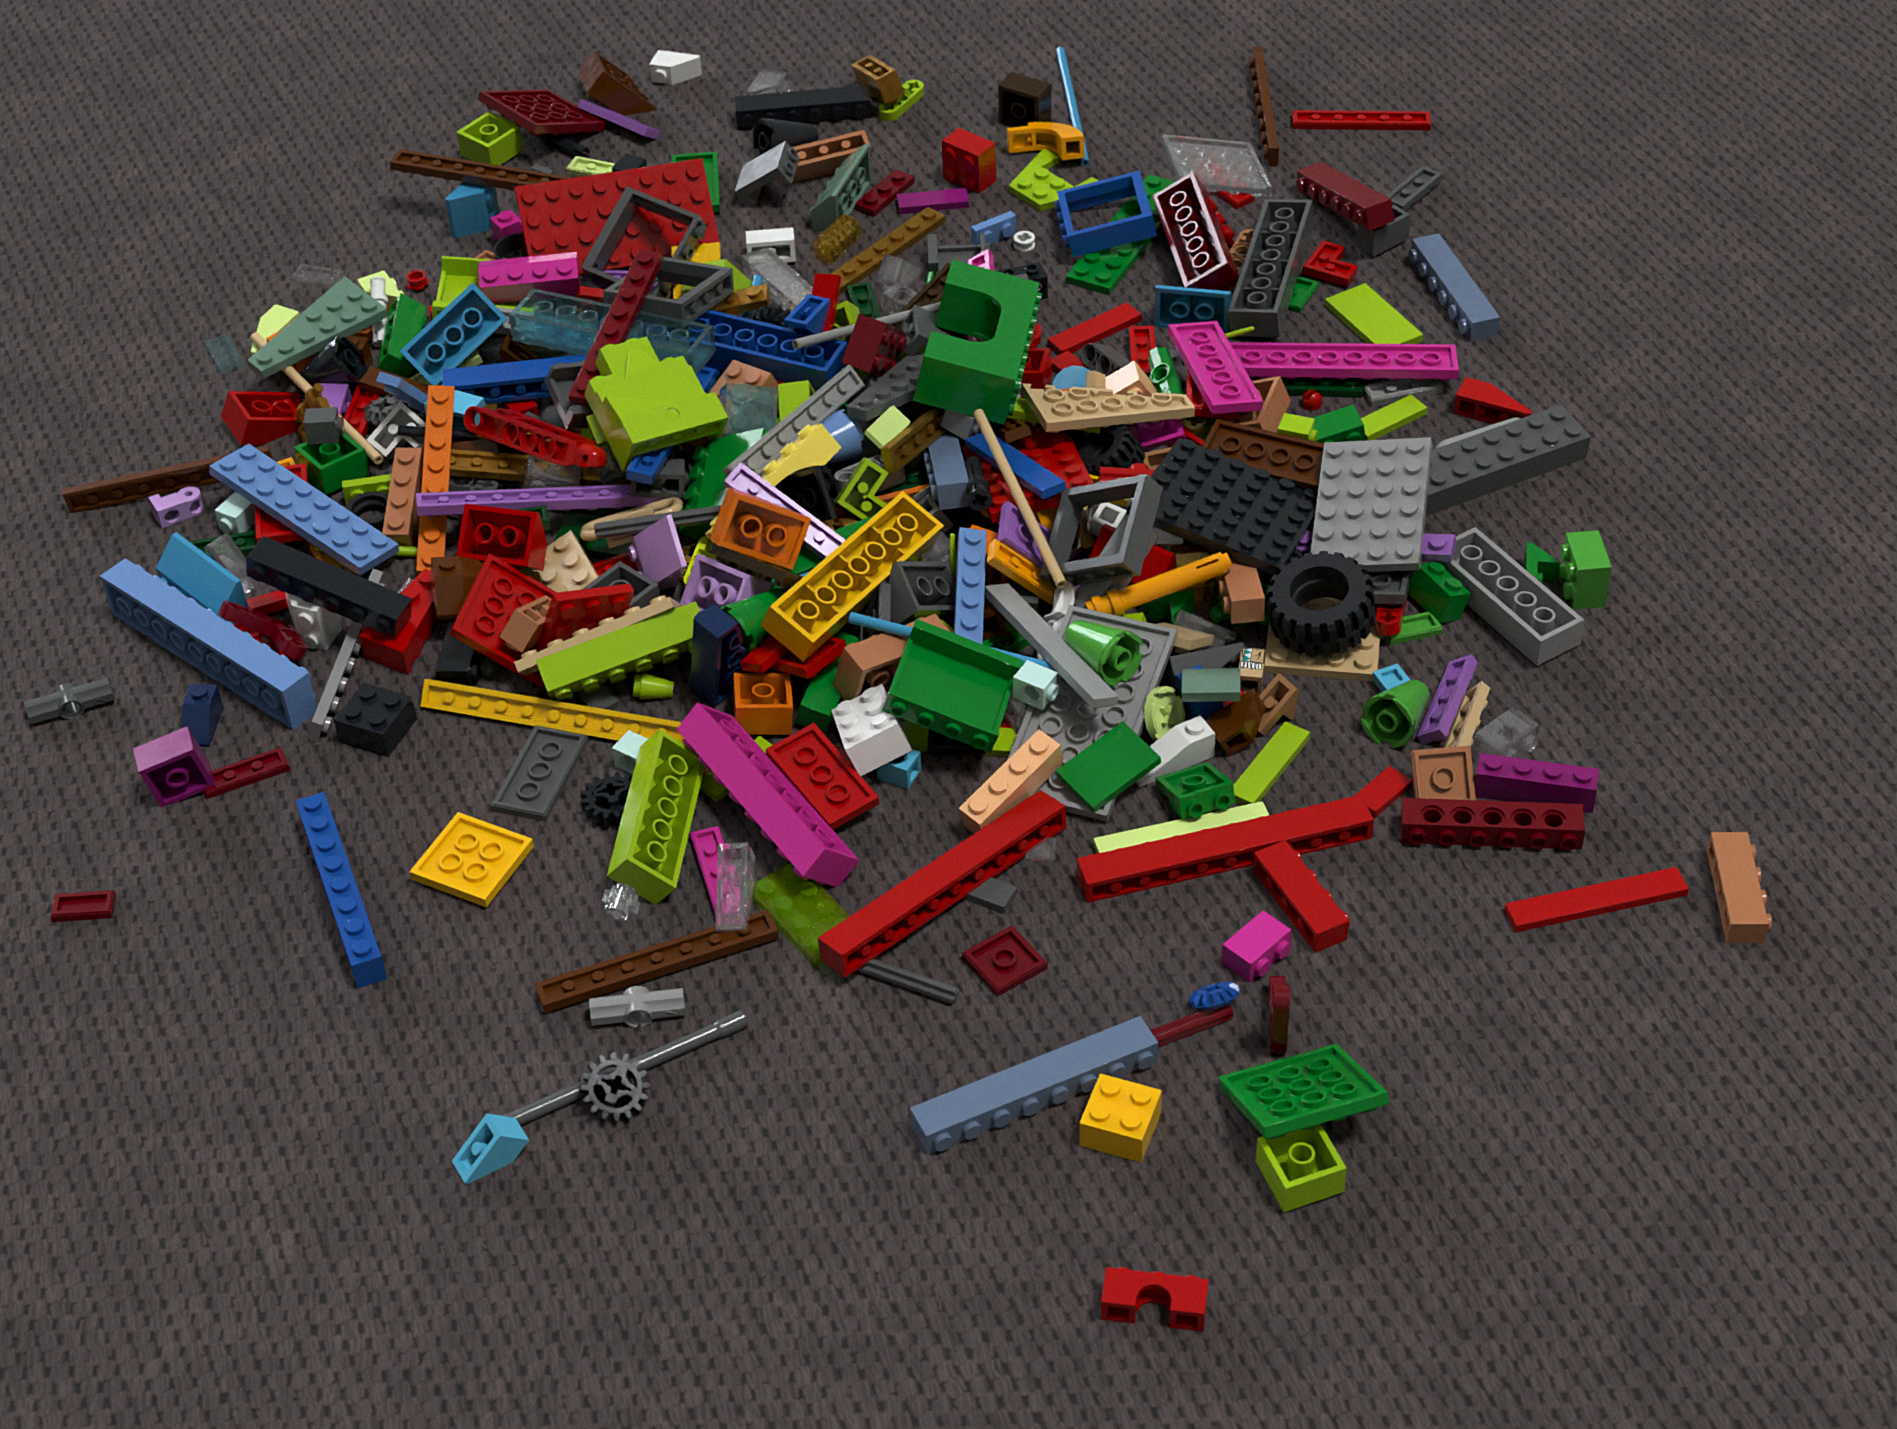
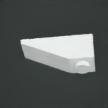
M1201 716L1175 725L1149 746L1161 757V763L1136 781V784L1139 787L1155 781V777L1185 769L1214 757L1215 732Z

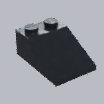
M820 465L786 476L775 486V488L821 522L836 518Z

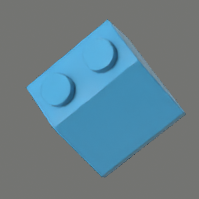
M462 182L445 199L453 238L489 231L491 229L490 217L500 213L495 187Z

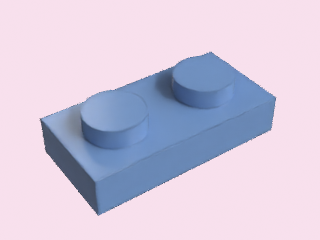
M1009 211L971 226V244L980 243V233H985V242L990 241V245L1017 233L1016 215Z

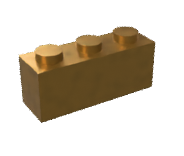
M869 55L851 64L859 86L868 85L869 94L881 102L891 104L905 94L896 70L875 57Z

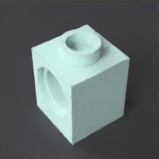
M1027 660L1013 677L1012 698L1043 710L1049 701H1054L1058 695V672Z
M628 730L612 747L615 767L633 775L640 746L648 738Z

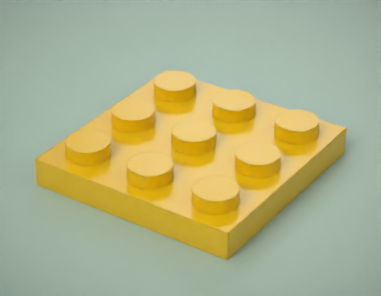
M458 812L409 871L410 877L413 881L487 908L533 849V839Z

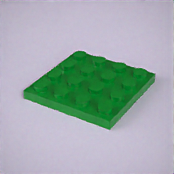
M1338 1044L1218 1077L1220 1089L1265 1139H1278L1289 1132L1300 1129H1313L1317 1124L1328 1121H1341L1349 1115L1359 1112H1373L1378 1107L1389 1104L1388 1092Z

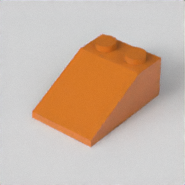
M728 487L710 539L716 545L793 570L812 518Z

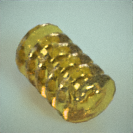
M839 215L825 230L815 237L813 250L816 256L822 261L833 263L851 244L861 237L863 232L860 223L850 215Z

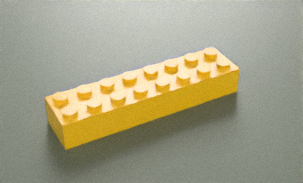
M902 491L769 607L761 627L804 662L849 621L851 612L858 613L869 603L881 582L889 583L893 563L896 561L918 560L935 544L944 525Z

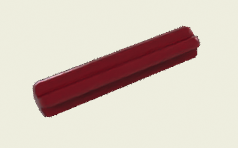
M1230 1004L1216 1009L1201 1010L1153 1028L1150 1031L1158 1041L1159 1047L1233 1018L1234 1011Z

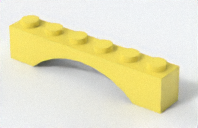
M822 423L813 426L808 424L803 427L797 434L799 438L794 443L790 442L780 451L782 455L776 461L772 460L763 468L764 474L761 477L775 487L786 476L799 469L812 468L818 465L824 466L842 447ZM717 517L711 521V528L705 533L709 539Z

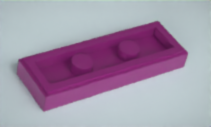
M966 188L897 194L899 214L919 213L927 207L936 211L969 208Z

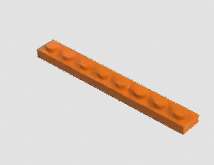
M428 385L421 493L449 492L455 386ZM437 515L435 517L420 516L417 576L424 569L431 571V557H445L447 515Z

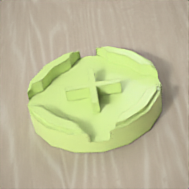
M1156 687L1147 696L1144 706V719L1146 729L1154 741H1157L1175 725L1185 722V709L1180 696L1175 695L1174 691L1176 690L1172 687Z

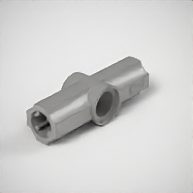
M633 986L626 989L623 995L590 998L589 1000L592 1026L625 1022L630 1027H638V1024L647 1026L651 1023L652 1019L683 1016L686 1014L683 988L650 992L646 987Z

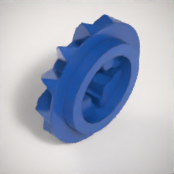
M1221 981L1195 990L1189 997V1000L1194 1008L1211 1010L1230 1004L1240 992L1238 985L1234 984V982L1228 981L1224 983Z

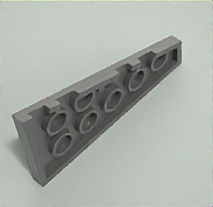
M916 353L914 356L908 354L847 405V416L868 421L882 415L891 406L897 408L913 401L924 354Z

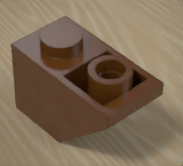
M1252 688L1245 694L1240 695V701L1231 702L1205 720L1215 732L1216 739L1229 757L1254 742L1266 706Z

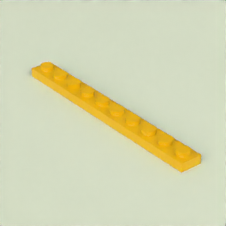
M424 679L420 707L530 726L537 725L618 741L628 730L649 739L659 729L682 743L684 739L677 730L678 726L682 723L679 721Z

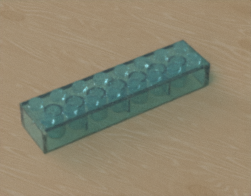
M533 288L509 314L512 338L514 341L587 356L612 305ZM639 311L626 339L627 341L631 338L647 337L659 361L667 357L684 356L687 364L691 365L696 376L716 352L714 328L712 325Z

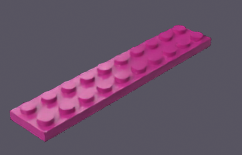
M1229 342L1249 377H1260L1263 379L1277 376L1287 379L1297 377H1310L1312 379L1331 377L1337 379L1362 378L1365 380L1373 378H1387L1389 380L1412 378L1414 380L1439 379L1447 381L1458 379L1459 375L1455 345Z

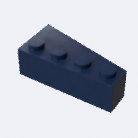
M715 604L706 610L698 612L693 619L690 690L713 708L733 694V673H750L749 671L742 670L740 661L747 653L746 649L741 646L743 638L739 623Z

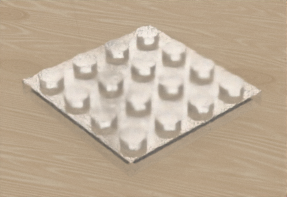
M1162 134L1160 143L1177 181L1194 172L1209 192L1227 191L1231 194L1249 193L1253 196L1271 194L1272 185L1249 142Z

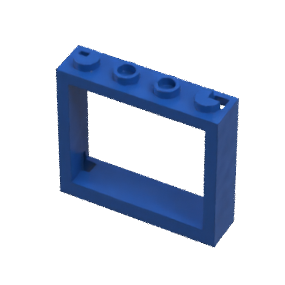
M1140 170L1057 191L1059 198L1058 201H1055L1065 248L1071 249L1072 257L1157 236ZM1136 195L1141 215L1078 231L1073 230L1069 212Z

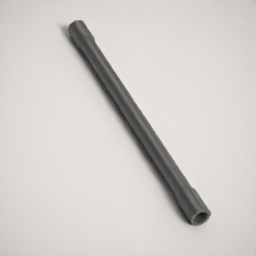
M741 1010L716 1020L711 1025L633 1058L628 1063L632 1064L638 1060L640 1063L636 1068L637 1071L648 1070L713 1040L724 1038L747 1028L746 1017ZM615 1067L610 1068L604 1072L599 1073V1075H608L614 1072ZM628 1072L626 1073L627 1078L631 1077ZM581 1081L500 1116L516 1118L521 1126L586 1097L587 1093L579 1092V1088L587 1083Z

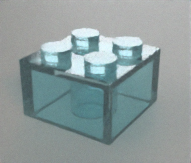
M726 383L719 391V400L728 416L721 437L760 428L766 429L767 432L777 424L778 388Z

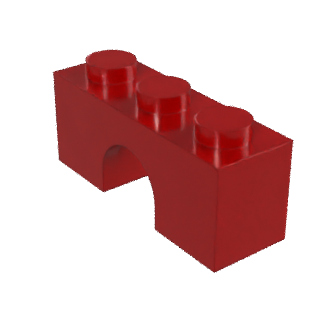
M1106 1267L1101 1300V1320L1135 1324L1136 1314L1141 1306L1147 1303H1159L1165 1306L1170 1313L1169 1328L1204 1332L1209 1279L1199 1278L1194 1275H1170L1160 1271L1144 1272L1125 1267Z

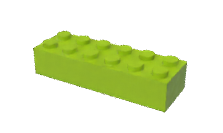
M697 602L689 603L536 660L550 699L566 702L574 697L573 694L577 691L584 690V693H589L599 689V684L609 680L611 683H616L626 679V674L634 671H637L638 674L651 670L655 663L661 661L664 664L673 662L680 658L679 654L688 651L692 654L693 619L700 612Z
M661 729L640 746L607 872V877L653 904L659 903L677 887L705 768L698 760L699 755L696 751L691 750Z

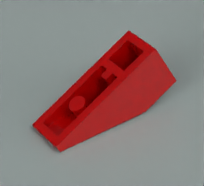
M1466 377L1456 394L1454 414L1491 424L1515 417L1524 418L1532 415L1531 410L1491 383Z

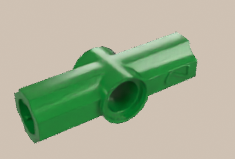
M1155 347L1149 351L1148 361L1152 371L1150 380L1156 385L1158 393L1183 394L1181 389L1183 381L1176 373L1170 351L1166 347Z

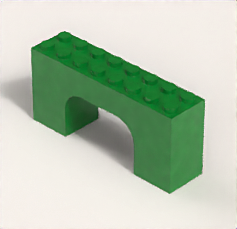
M952 260L935 326L970 335L983 342L968 341L931 331L913 401L973 417L974 411L982 409L988 421L1005 425L1007 415H1013L1016 398L1022 382L1042 293L1038 292L1039 282Z

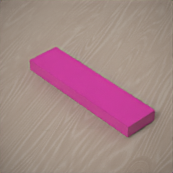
M719 826L691 832L690 838L717 922L721 923L747 916Z

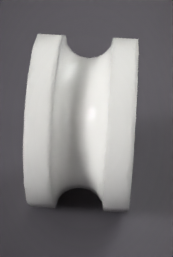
M1029 231L1017 232L1014 235V248L1020 252L1033 250L1035 247V235Z

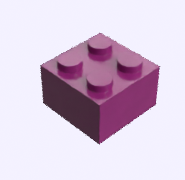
M188 726L133 748L138 772L160 807L174 804L203 792L205 788L216 786L210 762Z

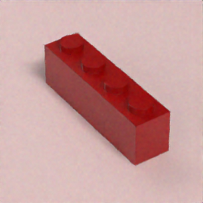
M1284 840L1254 852L1253 872L1315 953L1347 940L1348 927L1350 926L1348 915L1334 903L1331 893L1327 889H1323L1314 871L1305 866L1297 850H1293L1287 841Z

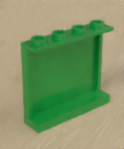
M916 619L882 711L917 724L920 727L943 734L948 738L971 745L976 749L991 753L1000 734L998 733L1013 689V677L1022 667L1023 660Z

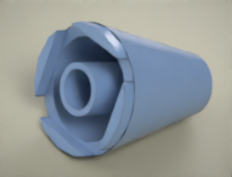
M844 409L835 411L821 422L842 447L826 465L856 460L865 453V447L862 448L861 441L865 438L860 424L856 418L849 417L843 413Z

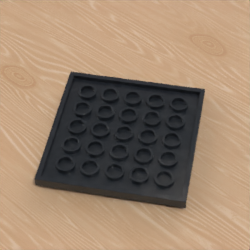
M1179 438L1151 475V478L1163 487L1153 527L1217 553H1227L1229 558L1271 575H1277V571L1288 563L1315 519L1317 490L1300 488L1295 486V483L1290 479L1275 478L1270 476V473L1265 469L1254 468L1245 464L1242 460L1224 456L1217 450L1206 449L1196 445L1194 441ZM1132 502L1129 504L1126 511V514L1128 515L1131 510Z

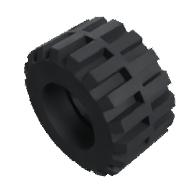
M1123 424L1102 428L1099 434L1091 433L1077 447V452L1088 473L1098 476L1099 467L1128 468L1132 464L1143 463L1142 461L1145 459L1144 448L1128 427Z

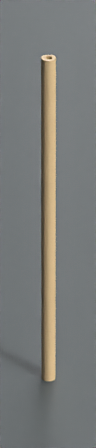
M257 332L253 333L250 337L251 341L260 349L268 343ZM292 366L282 370L305 394L310 388H313ZM344 419V432L366 450V455L375 464H380L383 461V456Z

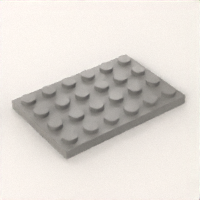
M1431 437L1324 443L1311 544L1312 555L1319 554V551H1328V554H1334V552L1342 553L1344 558L1349 556L1358 561V564L1363 565L1368 572L1420 570L1432 454Z

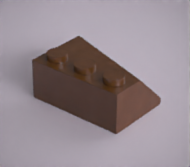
M594 50L578 71L581 82L584 84V89L587 91V96L596 103L600 101L613 111L624 116L655 111L657 109L654 104L648 101L649 98L639 90L640 87L629 74Z

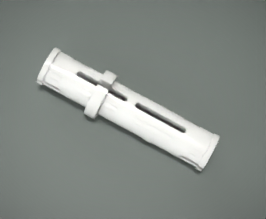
M375 276L370 279L371 297L387 308L389 302L385 291L386 279ZM387 317L372 324L373 346L376 348L381 347Z

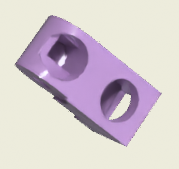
M185 487L178 493L160 497L159 494L148 497L152 513L161 528L198 515L204 508L200 490L196 487Z

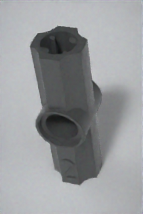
M108 678L80 686L74 683H64L59 685L53 694L25 701L24 705L30 724H34L59 716L68 720L73 719V716L80 717L86 708L111 702L115 699Z

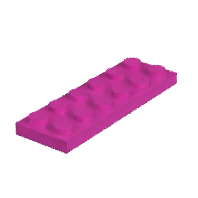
M1217 321L1169 325L1168 334L1212 414L1224 415L1232 412L1249 413L1262 410V398Z

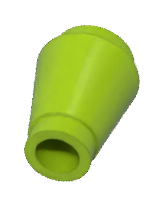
M644 672L642 675L635 674L634 697H639V700L673 697L674 681Z

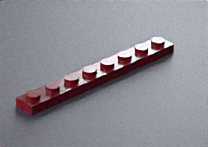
M638 250L568 395L570 403L589 405L584 394L588 381L596 376H601L595 364L599 349L608 344L616 345L626 341L663 263L662 253Z

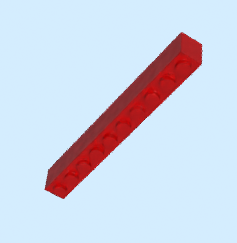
M1042 790L1025 799L945 854L939 856L930 864L819 936L818 944L821 961L844 978L967 896L988 879L995 877L1066 829L1065 805Z
M1362 795L1343 798L1077 858V879L1087 903L1250 867L1253 866L1254 852L1284 840L1287 841L1293 850H1297L1300 855L1372 839L1374 819Z

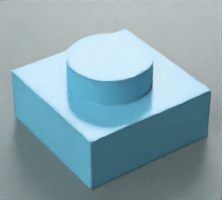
M1398 663L1373 671L1372 680L1381 692L1410 680Z

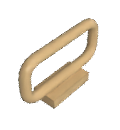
M677 497L667 498L590 521L581 528L580 537L584 541L599 540L595 536L594 525L596 523L682 511L683 502ZM639 533L607 537L606 540L609 548L631 542L633 537Z

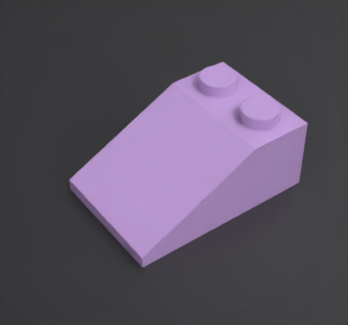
M667 515L634 536L630 543L631 546L628 547L631 562H636L638 572L659 585V591L676 587L687 567L672 515Z

